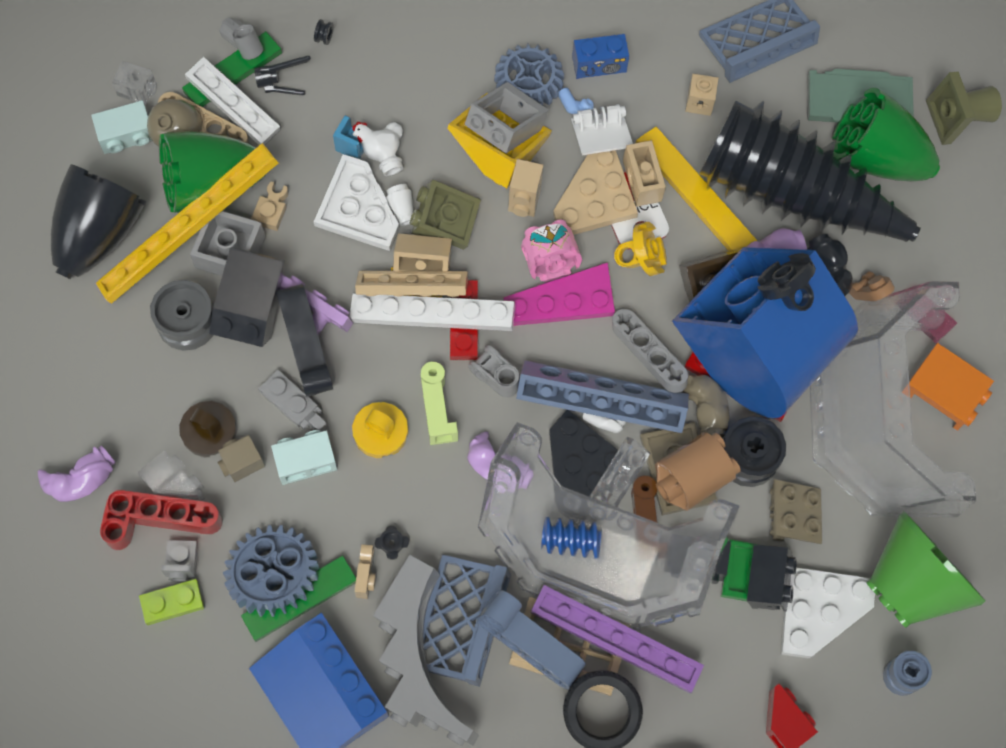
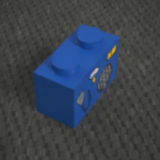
M625 34L574 40L572 60L576 79L626 73L629 51Z

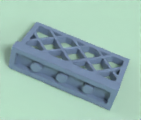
M768 0L700 30L699 36L725 69V77L731 83L818 44L820 25L816 20L810 22L793 0ZM783 3L789 8V12L774 10L776 6ZM762 14L767 15L768 19L767 22L754 20L753 16ZM771 18L786 19L785 25L770 23ZM791 20L800 22L802 26L793 28L788 27V24ZM735 24L747 25L745 32L733 30L731 27ZM750 26L764 29L763 35L748 33ZM768 30L782 33L775 38L766 36ZM717 33L725 36L722 42L712 40L710 35ZM728 36L741 38V45L727 43ZM746 40L760 42L759 45L753 48L744 46ZM725 49L738 52V54L727 59L723 51Z
M442 555L437 571L440 577L432 591L424 621V643L426 636L430 640L424 644V650L433 646L439 659L431 664H427L429 673L465 681L470 685L480 687L494 636L482 628L477 621L475 627L471 622L477 619L494 594L501 590L507 591L511 574L508 568L496 565L493 567ZM447 565L459 566L463 575L449 583L445 577ZM464 568H468V569H472V570H470V571H468V572L466 573V571H465ZM479 571L490 573L487 584L476 590L469 577ZM467 579L473 592L458 600L452 587ZM444 580L446 585L441 587L442 582ZM449 590L456 602L440 610L436 603L438 596ZM484 592L483 599L479 595ZM477 596L481 603L480 610L468 617L462 604ZM459 607L465 620L450 628L444 615ZM436 608L438 613L433 615L434 609ZM441 617L447 631L432 638L428 631L430 623ZM469 624L473 631L472 638L460 646L454 632ZM451 635L457 648L442 656L436 643ZM468 648V652H467V656H466V654L464 653L463 650H465V649ZM461 653L465 660L462 673L450 670L445 661ZM442 663L445 669L436 666Z

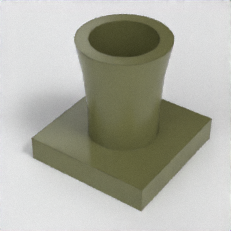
M959 71L949 72L926 100L942 145L952 144L972 121L991 123L997 121L1002 110L1001 96L995 87L988 86L966 92Z

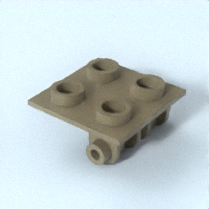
M774 479L772 489H770V510L774 511V513L770 514V519L774 520L771 522L772 530L770 531L773 541H784L785 538L822 544L821 489Z

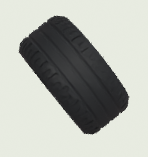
M597 670L582 675L570 687L564 699L563 716L570 735L583 747L622 748L639 731L643 718V706L636 688L625 677L612 671ZM596 685H609L618 689L624 695L628 704V718L625 725L620 731L611 736L598 737L592 735L581 726L578 720L577 705L580 697L586 690Z

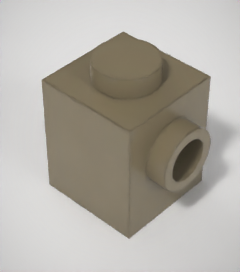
M249 435L240 440H230L223 445L222 449L218 450L222 460L217 463L224 476L231 475L234 483L265 467Z

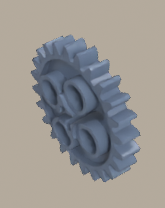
M268 525L266 533H262L260 528H256L257 536L252 537L249 533H246L247 542L237 541L239 550L229 551L233 560H225L224 562L229 569L223 572L227 580L224 584L227 590L230 591L229 595L232 600H236L240 608L246 605L245 608L249 614L256 608L260 617L264 615L266 610H269L271 616L274 617L278 608L286 614L287 605L290 604L296 609L298 608L296 602L298 598L307 600L304 593L305 590L314 591L310 581L318 580L315 572L319 569L318 562L316 561L318 558L315 550H312L313 546L310 540L306 541L303 533L296 536L294 528L288 530L287 533L283 525L279 526L277 532L273 531L271 525ZM271 550L269 554L261 556L263 552ZM296 560L292 566H286L288 562ZM257 575L253 580L247 581L249 576ZM276 585H282L279 590L271 591Z

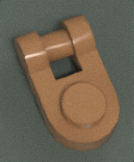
M868 271L861 277L862 280L860 282L852 284L849 294L856 300L878 301L890 295L894 291L895 286L890 277L876 276Z

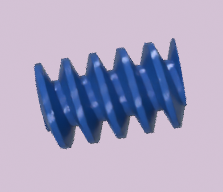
M546 517L543 525L541 550L546 545L548 554H552L557 546L559 555H564L566 549L569 548L571 556L575 557L578 550L581 549L583 558H587L590 550H592L594 559H599L602 529L598 531L597 523L592 522L588 530L585 521L582 520L578 528H575L573 519H569L566 527H563L561 518H558L553 526L551 525L550 517Z

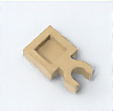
M270 182L267 186L268 198L260 196L251 220L262 223V227L278 231L286 210V204L282 202L288 197V188L284 185L280 193H274L275 184Z
M361 544L360 561L358 563L354 591L356 598L368 599L369 591H374L376 574L371 573L374 555L373 545Z

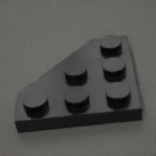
M566 410L549 429L556 509L568 519H573L574 524L579 526L581 520L584 521L632 465L633 461L569 410Z

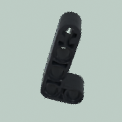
M299 284L277 290V297L306 397L334 390L304 285Z

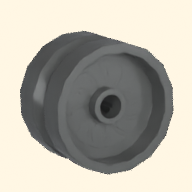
M187 280L172 281L162 286L154 295L150 305L151 319L162 340L171 348L182 351L195 350L205 345L213 337V335L209 334L213 304L206 290L199 284Z

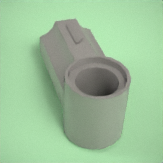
M229 17L222 21L219 30L222 38L237 48L243 59H254L263 52V46L252 25L243 24L238 19H231Z

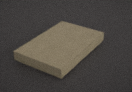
M695 422L684 424L682 433L660 429L640 434L649 473L656 483L657 473L655 464L698 436ZM657 489L656 498L662 516L685 511L665 501ZM712 494L691 509L716 504V494Z

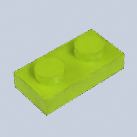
M197 579L139 595L147 626L205 609Z

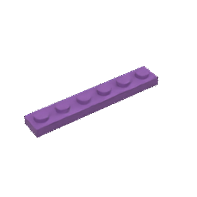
M545 585L531 610L533 615L690 694L704 667L703 664Z

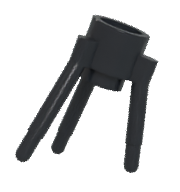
M308 55L274 65L255 67L257 87H264L265 93L278 92L305 95L303 90L274 86V83H279L278 70L307 63L311 57Z

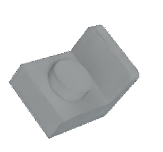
M167 540L165 565H162L161 571L166 577H169V580L184 582L187 580V577L195 578L198 551L197 541Z

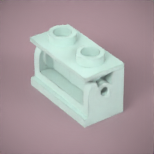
M143 100L91 115L97 138L104 154L118 153L125 148L135 145L142 146L152 141L148 134V113Z
M313 430L307 432L304 437L297 439L291 437L284 438L271 446L282 485L337 470L327 430L323 432Z

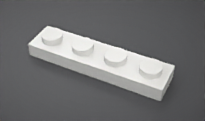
M204 57L185 74L186 79L259 145L262 143L265 145L280 131V125Z

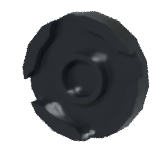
M792 254L788 256L791 261L780 265L779 261L768 267L758 278L760 286L757 287L765 299L775 300L781 298L788 309L806 311L812 306L814 301V293L808 282L813 277L816 267L808 254ZM800 289L803 294L802 302L799 305H797L795 302V293L797 292V290Z

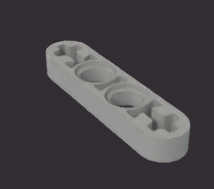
M621 309L614 313L612 317L614 333L666 390L673 393L683 391L688 384L686 368L634 312L628 309ZM620 321L625 323L629 321V327L624 323L620 325ZM637 337H645L649 342L644 346H639L634 343V340ZM655 355H661L666 361L662 364H654L650 359ZM671 374H672L675 378H678V377L680 376V381L678 382L676 379H673V380L671 381V380H670Z

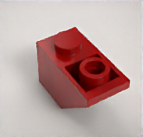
M780 684L769 691L766 734L777 748H799L818 733L814 727L816 723L806 711L802 712L795 704L797 700L794 694L787 687L783 688Z

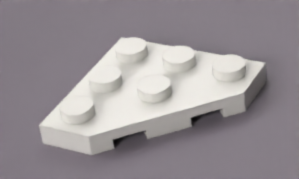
M343 154L315 217L314 226L390 251L399 230V223L395 215H393L368 162Z
M797 568L796 574L791 575L790 585L794 589L793 601L788 603L787 612H784L781 655L810 659L873 609L875 593L866 583L870 578Z

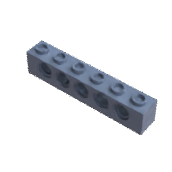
M525 360L516 399L682 433L688 411L689 394L673 393L666 389Z

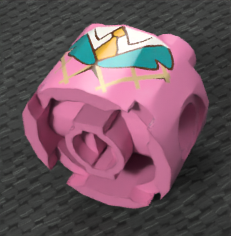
M557 220L552 224L542 227L533 226L524 232L525 238L522 241L521 248L533 279L540 277V280L543 282L554 281L570 275V269L574 265L576 269L581 265V254L573 232L567 226L566 221Z

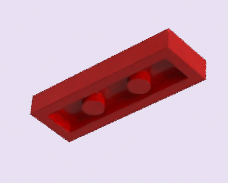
M468 280L466 295L451 298L478 299V280ZM450 328V360H477L478 329Z

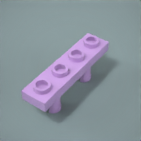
M282 275L280 290L299 284L305 286V284L293 275L290 279ZM305 289L318 335L327 323H333L345 332L349 331L353 323L348 317L350 313L338 304L332 307L326 303L327 298L316 290L310 293Z

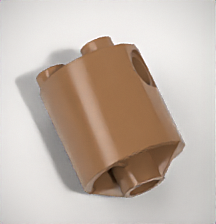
M702 432L695 439L682 445L655 464L657 473L656 487L665 501L688 511L736 479V474L740 472V467L735 459L729 458L724 450L725 442L718 433L710 435L709 433Z

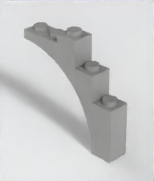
M409 555L373 615L380 622L379 628L394 635L379 662L386 666L384 670L386 674L398 681L400 680L385 708L392 712L390 718L406 727L408 722L417 727L422 719L421 722L435 731L438 730L439 726L449 732L447 738L460 746H463L464 742L473 746L479 735L457 719L445 705L432 682L426 664L423 638L424 621L428 602L440 574L430 565Z

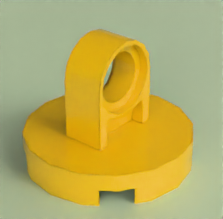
M644 222L635 225L633 240L622 243L616 248L614 258L619 266L625 268L641 266L649 276L664 273L665 270L661 267L667 263L666 252L661 236L656 238L652 230L656 229L652 223ZM631 248L634 253L631 262L625 263L622 257L623 252Z
M385 402L371 403L363 407L355 416L352 424L353 438L358 449L367 456L382 458V456L394 455L406 443L408 437L407 420L403 412L395 405Z

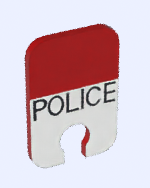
M624 172V175H625L627 184H628V186H629V189H630V192H631V195H632V198H633V194H632V191H631V187H630V184H629V181H628L627 174H626V172ZM659 203L636 207L638 212L637 218L611 225L620 245L633 240V228L639 223H652L656 228L652 230L656 238L661 236V239H663L669 232V225Z

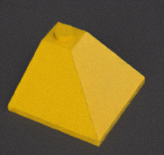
M469 107L449 123L447 129L485 176L492 179L496 184L508 188L511 184L517 159L531 162L551 135L552 130L543 126L541 131L508 153H505L465 126L470 110ZM500 110L492 114L512 129L520 125V123Z

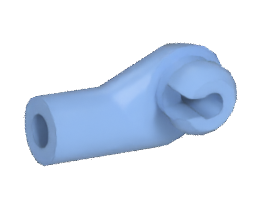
M563 88L559 91L558 97L566 111L570 114H576L578 110L591 109L592 111L594 108V104L590 99L575 100L569 88Z

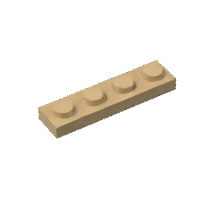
M359 271L355 284L356 295H393L397 297L404 295H420L423 297L447 295L449 297H457L459 295H466L468 272Z

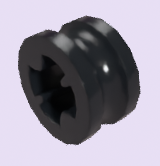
M320 19L315 28L314 41L317 43L323 41L324 45H328L333 34V23L328 22L325 24L324 20Z

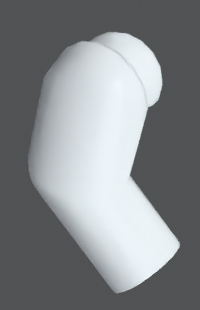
M583 414V420L612 433L621 432L623 430L622 427L626 424L625 421Z

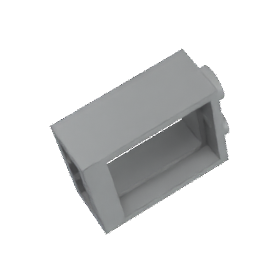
M507 82L471 104L465 126L503 152L508 153L541 131L549 110ZM500 110L520 123V125L512 129L492 114Z

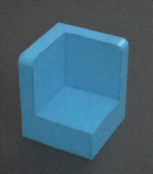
M345 115L333 134L335 151L360 159L364 153L362 144L358 142L357 137L353 136L354 131L352 130L351 119Z

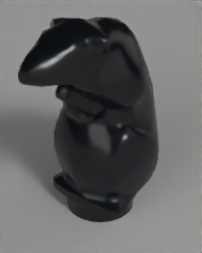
M822 234L808 242L809 248L807 250H816L838 287L846 296L852 288L853 278L852 273L846 269L848 255L845 246L840 241L829 237L828 234Z

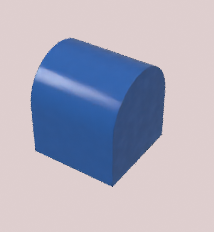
M743 247L672 320L712 379L739 404L756 414L768 418L782 417L855 338L858 331V323L852 307L816 250ZM792 254H808L816 267L813 277L808 282L814 293V301L812 306L806 311L788 309L781 298L775 300L765 299L757 287L760 286L758 278L768 267L779 261L780 265L791 261L788 256ZM800 289L797 290V292L795 293V302L797 305H799L803 299V294Z

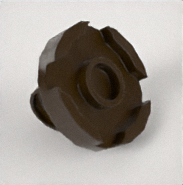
M213 401L200 402L191 406L183 414L179 424L180 437L185 447L194 455L204 458L218 454V450L222 449L223 445L228 441L235 439L237 434L236 421L231 411L223 404Z

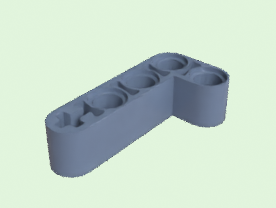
M502 590L494 594L477 617V623L554 683L569 690L585 667L586 663L584 660L520 612L522 604L514 596Z

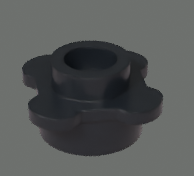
M388 526L381 537L375 539V547L382 549L390 560L397 559L398 553L409 545L408 537L402 536L395 526ZM393 540L395 543L390 545L389 542Z

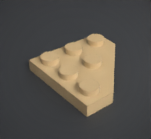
M616 150L587 155L553 211L555 221H566L573 235L638 217V212Z

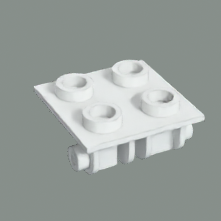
M616 104L615 106L606 107V113L604 107H600V114L597 113L596 108H593V115L591 109L578 110L576 114H573L571 122L582 155L625 149L626 145L633 144L624 118L626 116L625 106Z

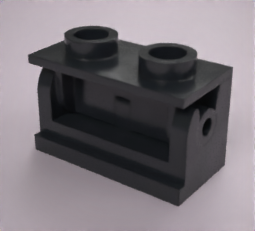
M754 545L747 602L752 609L780 610L781 607L784 612H787L788 603H792L794 595L793 586L790 585L791 575H795L797 569V559L793 557L788 547Z

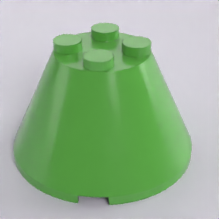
M905 511L899 514L870 580L866 582L877 596L882 594L878 598L880 602L890 612L897 611L894 615L905 628L910 624L981 606L986 600L965 576L948 560L937 545Z

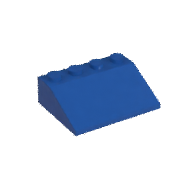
M322 613L292 632L249 668L299 748H344L389 717L384 706Z

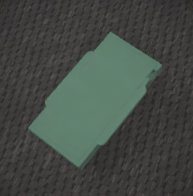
M833 69L832 72L825 71L824 74L817 73V70H810L808 74V121L839 123L851 104L856 105L865 97L864 92L870 88L880 89L896 100L914 117L913 77L890 76L888 72Z

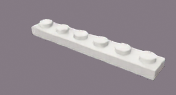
M353 293L349 318L352 323L513 331L516 305L514 301L416 296L397 297L393 295L366 296Z

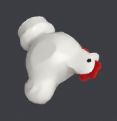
M357 122L352 127L354 131L353 136L357 137L358 142L362 144L368 158L380 162L379 170L383 172L384 176H392L403 170L402 159L396 156L400 145L399 139L403 134L401 125L392 122L384 130L376 131L369 129L366 123Z

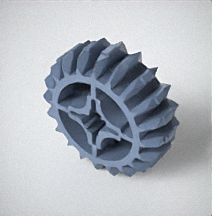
M527 43L525 48L522 49L517 44L515 51L508 49L506 56L501 55L499 63L495 67L494 81L496 89L508 82L542 106L543 103L550 106L552 99H557L559 91L563 88L564 73L562 71V64L557 62L556 54L549 55L550 51L548 48L541 51L539 44L535 48H530L529 43ZM515 70L517 74L515 79L511 81L509 75ZM547 73L549 81L544 85L542 79L543 75Z

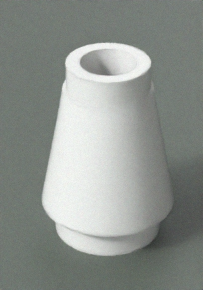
M399 184L387 190L388 196L386 199L400 226L409 225L411 215L414 212L412 191L408 189L406 184Z

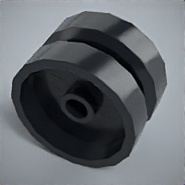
M750 416L739 419L730 426L723 439L725 442L724 450L729 458L735 459L740 467V472L736 474V479L732 481L740 486L755 487L765 484L775 475L786 456V441L783 433L773 422L762 417Z

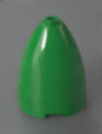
M870 88L864 92L865 97L856 105L851 104L832 136L836 140L834 148L835 158L840 160L846 155L851 154V168L858 171L866 168L867 174L883 179L913 182L925 181L937 175L940 170V160L932 141L919 122L896 100L878 88Z
M176 131L160 134L159 163L160 165L162 164L164 180L162 185L170 212H181L191 202L207 192L223 175L256 149V147L235 138L206 132Z

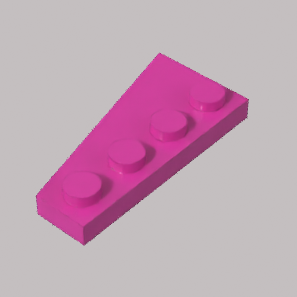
M608 262L503 297V301L515 302L513 326L611 317L615 313Z

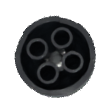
M70 164L61 184L51 226L52 264L58 267L56 273L68 279H71L73 275L77 277L83 275L103 261L128 234L146 203L145 200L139 199L140 196L105 178L89 174V171Z

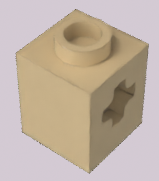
M692 74L685 112L711 116L716 99L717 77Z

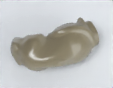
M688 375L687 387L681 393L689 394V400L695 402L697 406L696 418L701 429L700 433L706 432L710 435L718 433L723 438L725 436L724 431L728 430L730 417L728 400L724 390L707 375Z

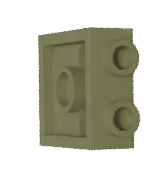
M432 179L425 187L422 186L418 192L416 201L420 202L418 210H414L409 222L413 226L412 234L452 239L453 246L464 250L468 247L481 200Z

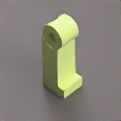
M428 362L421 369V384L430 445L457 442L456 422L448 423L443 395L445 370L440 363Z

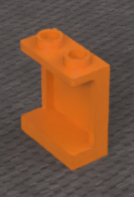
M937 343L901 393L909 399L914 394L955 421L956 424L953 428L958 431L964 424L969 426L978 414L974 409L978 404L983 406L993 392L988 389L994 380Z

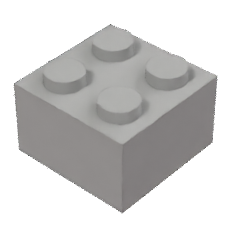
M221 211L202 227L190 253L195 268L222 276L231 247L259 253L265 239L262 223Z

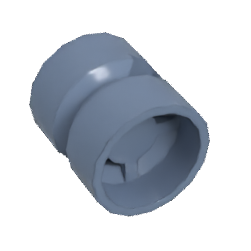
M905 651L889 661L884 667V683L892 693L899 696H908L925 687L930 681L932 675L931 665L928 659L921 653Z

